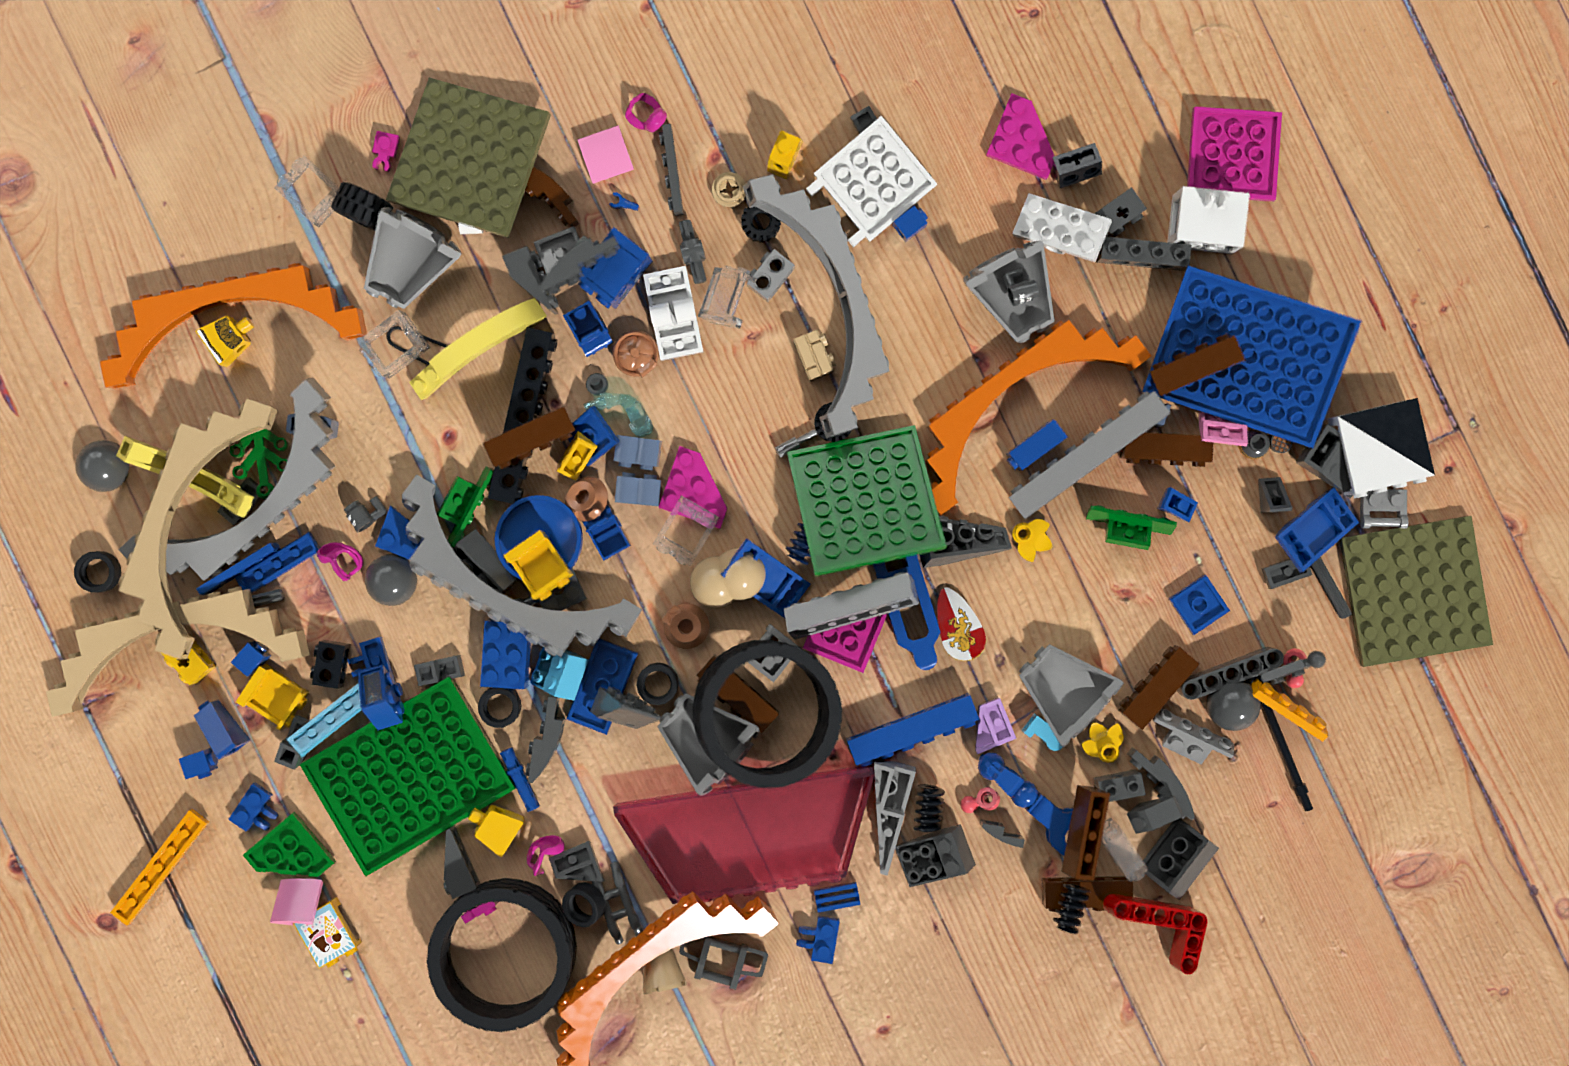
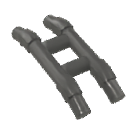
M614 862L610 864L617 888L605 892L602 882L592 881V884L604 896L606 903L604 917L609 932L615 943L621 944L624 939L615 920L628 916V921L636 936L643 932V929L632 905L619 863ZM620 896L624 908L612 912L608 900Z

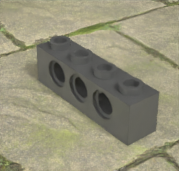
M1105 237L1096 263L1184 271L1187 266H1190L1192 245Z

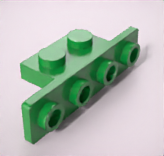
M487 466L484 468L476 485L456 476L437 513L439 517L455 524L447 539L452 548L463 539V531L466 525L471 524L476 506L482 503L484 499L483 493L486 487L491 485L494 470Z
M1100 505L1090 506L1086 514L1087 520L1107 523L1106 543L1143 550L1150 548L1151 532L1171 535L1177 527V522L1171 521L1168 518L1149 517L1146 514L1128 513L1125 510H1112Z

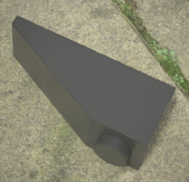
M455 825L446 830L444 889L448 895H451L452 899L477 889L481 884Z

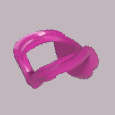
M641 93L632 98L626 109L625 117L635 128L653 133L663 125L667 118V113L652 96ZM640 100L648 103L655 110L646 122L639 121L631 112L634 104Z
M342 543L325 544L317 552L319 561L321 563L330 562L334 572L342 581H348L364 564L362 556L355 548ZM343 552L348 553L357 565L348 574L337 563V556Z
M555 835L544 836L531 844L527 852L526 861L533 870L534 876L544 874V870L540 868L544 855H557L564 851L565 844L561 837ZM539 847L540 854L534 864L531 862L535 850Z

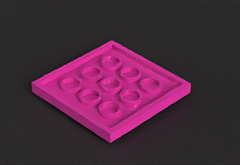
M1194 107L1192 109L1187 187L1250 193L1249 200L1274 202L1277 193L1282 112Z

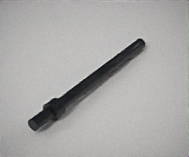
M1260 701L1293 781V790L1296 796H1299L1304 810L1310 811L1313 809V806L1307 794L1309 792L1306 783H1303L1274 711Z

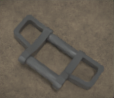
M713 935L703 937L705 941L700 958L685 952V943L680 946L679 953L698 962L694 976L695 979L700 980L703 978L728 985L733 990L737 988L740 975L762 977L768 958L766 952L749 948L747 944H735L714 938ZM710 946L739 954L733 977L704 969ZM747 951L763 956L759 972L742 970Z

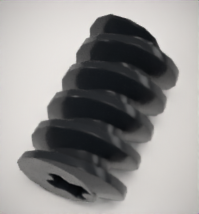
M919 784L918 787L924 790L917 792V795L923 797V800L916 801V804L922 806V808L916 809L915 812L920 814L921 817L914 818V821L920 823V826H915L913 829L921 832L938 831L941 829V825L937 822L942 821V816L938 813L943 812V808L940 805L944 803V799L940 796L945 794V790L935 785Z
M1063 884V887L1068 892L1060 893L1065 898V901H1058V904L1063 908L1055 909L1060 918H1053L1052 920L1058 924L1056 926L1058 929L1078 934L1079 930L1075 926H1080L1082 923L1078 919L1084 916L1080 909L1086 908L1087 905L1083 901L1089 900V896L1085 892H1090V890L1076 884Z

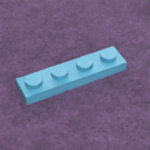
M356 684L287 738L289 744L301 757L361 711L359 684ZM365 691L366 704H369L373 700Z

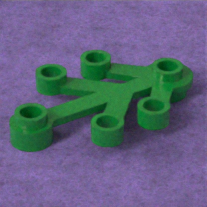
M263 429L242 438L238 444L230 447L229 452L235 458L243 457L245 448L254 439L255 447L241 465L233 468L232 474L237 479H245L249 469L257 461L260 484L256 488V493L261 499L266 500L275 488L274 485L269 483L266 458L274 463L281 472L284 471V469H281V464L288 460L280 458L266 448L263 437L272 442L278 451L287 450L289 444L286 439L276 436L267 429ZM280 441H284L285 443L282 448H278V443ZM236 448H240L238 455L234 454ZM239 469H243V474L241 476H237V471ZM263 487H268L266 494H262Z

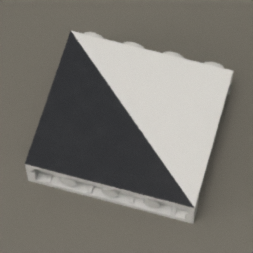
M1418 398L1327 418L1328 425L1331 427L1338 426L1352 487L1350 491L1344 492V496L1353 495L1354 498L1368 496L1367 491L1373 490L1374 494L1388 491V486L1393 485L1394 489L1406 487L1409 481H1413V484L1427 481L1426 477L1435 475Z

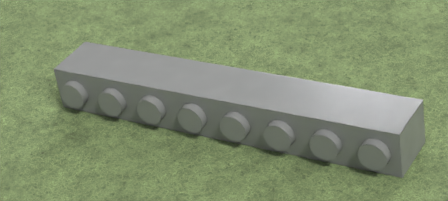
M1148 391L1137 398L1138 403L1132 408L1130 405H1127L1118 412L1120 416L1113 421L1110 418L1100 425L1102 430L1096 434L1092 431L1082 439L1084 443L1076 447V445H1073L1064 452L1066 456L1061 460L1055 458L1046 465L1048 469L1043 473L1037 471L1028 478L1030 482L1024 487L1020 484L1010 492L1013 495L1009 499L1023 518H1028L1167 417L1170 411L1154 391L1151 394Z

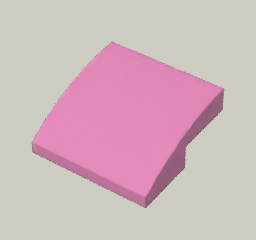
M619 125L577 139L593 184L634 170Z
M1198 411L1202 441L1247 446V425H1241Z
M301 878L282 879L270 922L284 925H293V923L313 925L323 881Z

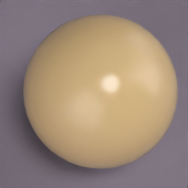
M739 548L730 549L719 557L721 573L728 567L732 557ZM752 552L743 553V557H740L728 569L725 578L722 576L724 584L734 600L749 599L756 595L764 585L766 577L765 566L760 558L757 561L753 559Z
M720 556L708 557L699 562L692 571L690 578L693 596L702 605L713 609L727 607L735 601L729 594L722 575H720Z

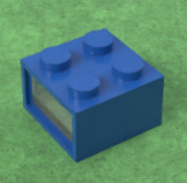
M383 665L357 672L360 708L376 729L381 730L403 723L402 714L405 713V709L400 698L403 695L400 683L395 682L392 672H388Z

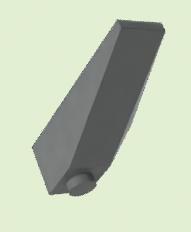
M940 515L939 519L946 549L919 555L923 568L994 554L1010 550L1012 547L1007 529L1004 527L983 523L978 525L968 523L967 520L960 519L957 521Z

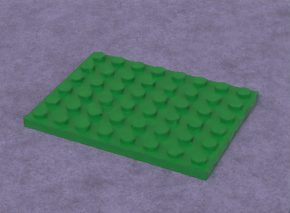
M450 676L403 703L405 713L402 714L403 723L377 730L371 722L300 764L365 877L469 817L474 808L481 810L516 789L499 756Z

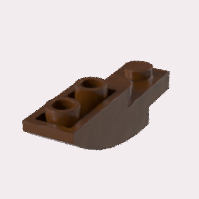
M533 167L525 189L531 198L535 195L540 200L547 195L544 200L551 209L554 207L558 209L560 214L557 216L565 226L569 224L571 227H576L580 224L566 207L573 201L570 196L552 178Z

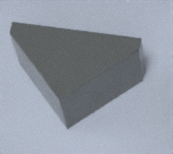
M1281 477L1259 479L1260 512L1292 511V505Z

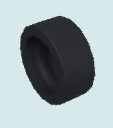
M105 551L88 552L77 560L74 567V577L77 584L83 590L88 592H106L118 584L121 577V566L119 561L110 553ZM94 559L105 561L109 568L107 581L100 585L93 584L87 576L88 564Z
M657 662L649 664L640 672L636 686L638 694L644 701L653 705H661L674 697L678 690L679 680L672 667L665 663ZM662 671L669 677L670 689L665 695L653 696L646 690L645 679L651 672Z
M490 688L484 692L478 703V713L482 721L494 728H504L512 724L521 712L520 697L517 692L509 688ZM503 694L510 698L512 711L507 718L496 719L489 714L487 703L493 695Z
M590 883L576 884L565 893L562 899V908L565 916L570 922L579 927L591 926L605 912L606 903L603 894ZM575 895H581L589 901L592 907V915L585 914L579 909Z

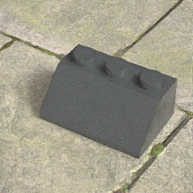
M476 529L461 539L453 548L455 554L475 576L503 595L519 579L506 570L500 562L496 550Z
M1179 818L1170 824L1138 868L1169 894L1180 900L1218 851L1219 847Z

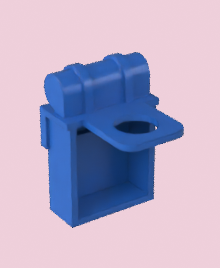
M590 300L563 315L586 357L596 354L597 351L604 347L607 348L608 345L613 343L609 330L603 320L600 319Z
M609 505L605 507L604 511L597 518L591 521H582L587 529L586 532L591 537L603 561L631 546L621 528L620 521L614 515Z

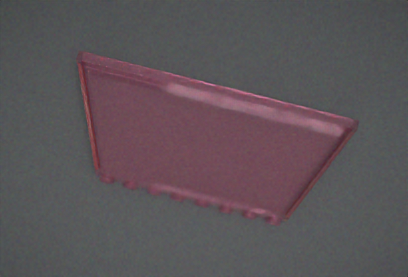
M872 765L815 772L802 781L782 788H759L746 784H737L713 788L712 791L702 796L696 791L617 803L613 806L614 816L672 904L678 903L683 896L688 895L692 891L705 903L712 901V898L722 897L725 893L730 898H733L735 894L751 896L756 894L755 891L764 890V893H771L781 887H785L787 890L796 889L801 884L816 886L821 881L827 880L829 883H837L842 881L841 878H846L874 779V770Z

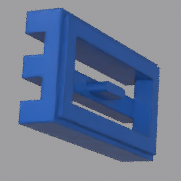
M856 882L814 889L818 913L861 905ZM848 889L854 890V892L844 893L823 898L819 897V895L832 893ZM855 897L854 900L843 901V902L832 903V904H827V905H822V906H821V903L831 902V901H836V900H841V899H847V898Z

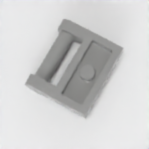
M1387 489L1388 491L1375 494L1373 490L1367 491L1368 496L1360 497L1361 528L1369 529L1371 526L1407 528L1409 523L1407 517V490ZM1370 511H1397V518H1371Z
M771 624L767 626V631L760 639L771 640L775 636L779 639L778 642L800 648ZM774 656L765 657L761 663L756 659L748 663L774 682L791 660Z

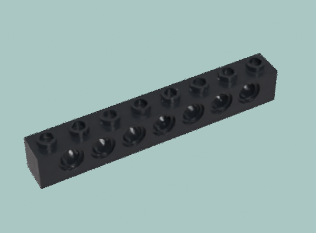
M529 327L526 329L503 434L537 419V415L541 416L543 403L540 402L542 394L545 395L548 388V382L545 380L547 373H551L553 361L550 358L552 352L556 351L558 340L555 339L556 335L551 332ZM543 348V356L536 359L534 357L535 349ZM532 369H538L539 376L535 380H530L529 372ZM527 390L534 392V397L531 401L524 399V393ZM523 411L529 413V419L525 423L519 420V415ZM531 456L522 460L519 459L516 465L511 464L502 469L496 466L488 498L511 504L522 499L524 488H521L523 479L526 480L529 467H526L527 459L531 458ZM509 474L515 480L514 484L510 487L505 484V477Z

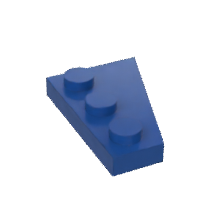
M390 506L375 547L410 560L421 543L416 544L408 539L406 526L410 520L398 512L396 508Z

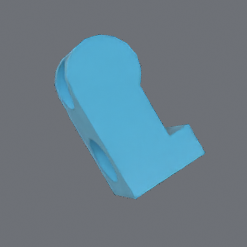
M1035 713L1021 730L1030 738L1035 733L1043 739L1044 744L1052 751H1059L1063 748L1048 723Z

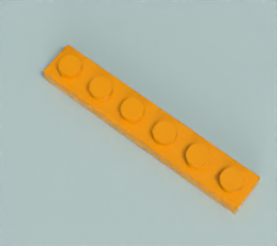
M193 808L190 809L110 913L126 926L130 925L209 821Z

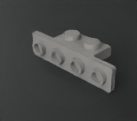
M1160 709L1153 718L1154 722L1170 729L1162 741V746L1202 765L1212 750L1229 758L1234 756V743L1228 738L1220 737L1207 728H1201L1186 718H1180L1172 714L1167 709Z

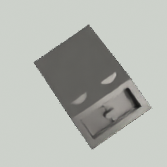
M525 246L503 255L502 257L510 277L552 313L558 314L556 308L559 307L555 295H544L539 289L546 274L540 269L543 264L535 250L531 251Z
M1328 424L1322 425L1314 447L1306 446L1295 463L1344 494V492L1350 491L1352 487L1339 431Z
M608 686V689L599 688L590 711L598 718L634 729L661 719V716L654 712L655 708L647 705L646 701L639 699L638 695L630 692L624 695L620 693L619 689Z
M961 824L942 828L895 847L909 887L965 875L976 865Z

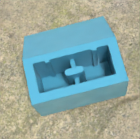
M542 647L530 683L554 697L574 701L589 659L569 650H566L562 657L558 655L553 656L545 651V647Z

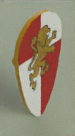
M943 588L940 591L937 603L938 625L943 647L948 655L955 660H973L980 656L985 649V631L967 602L952 589Z

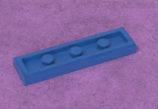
M308 532L241 573L235 579L239 586L242 587V590L250 589L252 594L317 554L320 547L311 532Z
M277 542L267 544L199 586L196 590L199 595H207L214 592L241 573L281 549Z

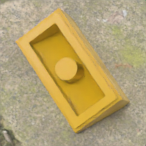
M577 431L557 464V472L576 481L596 450L597 445Z

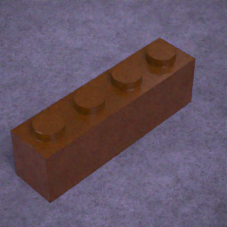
M1226 333L1215 338L1216 343L1208 346L1207 342L1194 347L1195 352L1187 355L1186 351L1173 356L1174 361L1166 364L1164 360L1152 365L1153 370L1149 371L1159 396L1244 361L1245 358L1236 336L1232 335L1229 337V334Z
M563 406L484 442L483 446L493 467L498 466L499 469H502L512 464L511 459L519 457L522 460L531 456V450L539 447L540 451L553 446L551 441L559 438L560 442L573 437L571 432L575 431Z
M1143 433L1120 450V459H1126V463L1140 464V460H1148V464L1162 465V461H1170L1172 466H1183L1184 462H1192L1193 467H1205V463L1213 462L1214 442L1202 441L1201 435Z
M1174 645L1167 648L1162 655L1164 658L1160 663H1155L1149 669L1147 678L1140 680L1135 685V692L1130 697H1125L1120 703L1121 708L1118 711L1141 730L1148 725L1200 664L1180 646Z
M714 654L713 657L705 664V666L697 673L696 676L699 677V679L697 680L698 682L700 681L702 675L704 674L708 666L718 656ZM733 672L726 679L716 698L722 704L727 702L732 707L730 711L739 718L742 716L748 722L756 725L761 734L779 715V711L736 672Z
M1077 785L1062 865V872L1074 879L1091 881L1095 879L1110 793L1097 787Z
M1129 876L1095 877L1094 881L1074 879L1072 877L1042 878V904L1045 909L1051 912H1055V909L1063 908L1058 904V901H1065V898L1060 893L1068 892L1063 887V884H1076L1089 889L1090 892H1085L1089 896V900L1083 902L1087 905L1086 908H1092L1094 911H1104V899L1110 894L1133 897V880Z

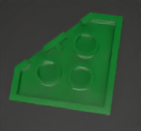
M293 812L243 854L244 858L256 872H277L278 874L287 875L299 874L309 875L310 877L320 876L337 862L296 812Z

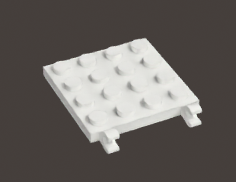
M880 116L814 173L817 180L809 185L806 191L812 197L824 186L859 229L857 233L848 239V242L855 247L865 237L869 242L891 225L893 221L937 186V183L885 119Z

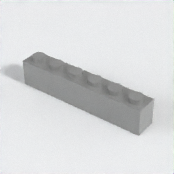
M900 572L887 579H876L866 585H855L849 590L835 591L825 597H814L811 601L804 603H794L790 607L784 608L787 632L796 640L918 605L919 601L913 578L908 572Z

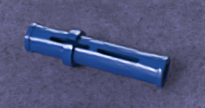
M513 747L500 752L508 770L506 772L508 776H511L527 812L538 808L540 804L525 776L524 766L519 763Z

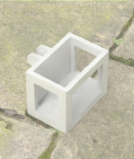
M1183 186L1172 195L1167 243L1192 245L1191 250L1233 254L1243 248L1250 193Z

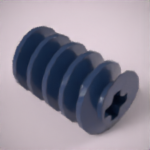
M798 523L797 526L801 531L793 532L797 539L790 538L789 540L794 546H786L785 549L790 553L787 556L808 565L809 562L805 559V556L810 557L804 526L803 523Z

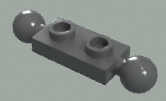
M1312 651L1306 659H1301L1247 679L1246 682L1251 685L1257 678L1263 683L1271 682L1272 685L1284 682L1283 677L1292 675L1294 678L1305 674V669L1323 667L1326 663V657L1321 651Z

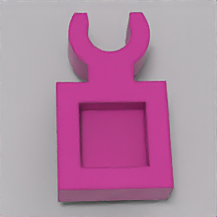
M376 131L372 150L374 154L378 155L372 164L375 170H378L379 164L382 162L385 163L384 170L386 172L391 170L389 157L396 158L400 140L398 135Z
M498 902L477 905L464 912L461 918L466 924L483 913L487 916L497 909L496 905Z

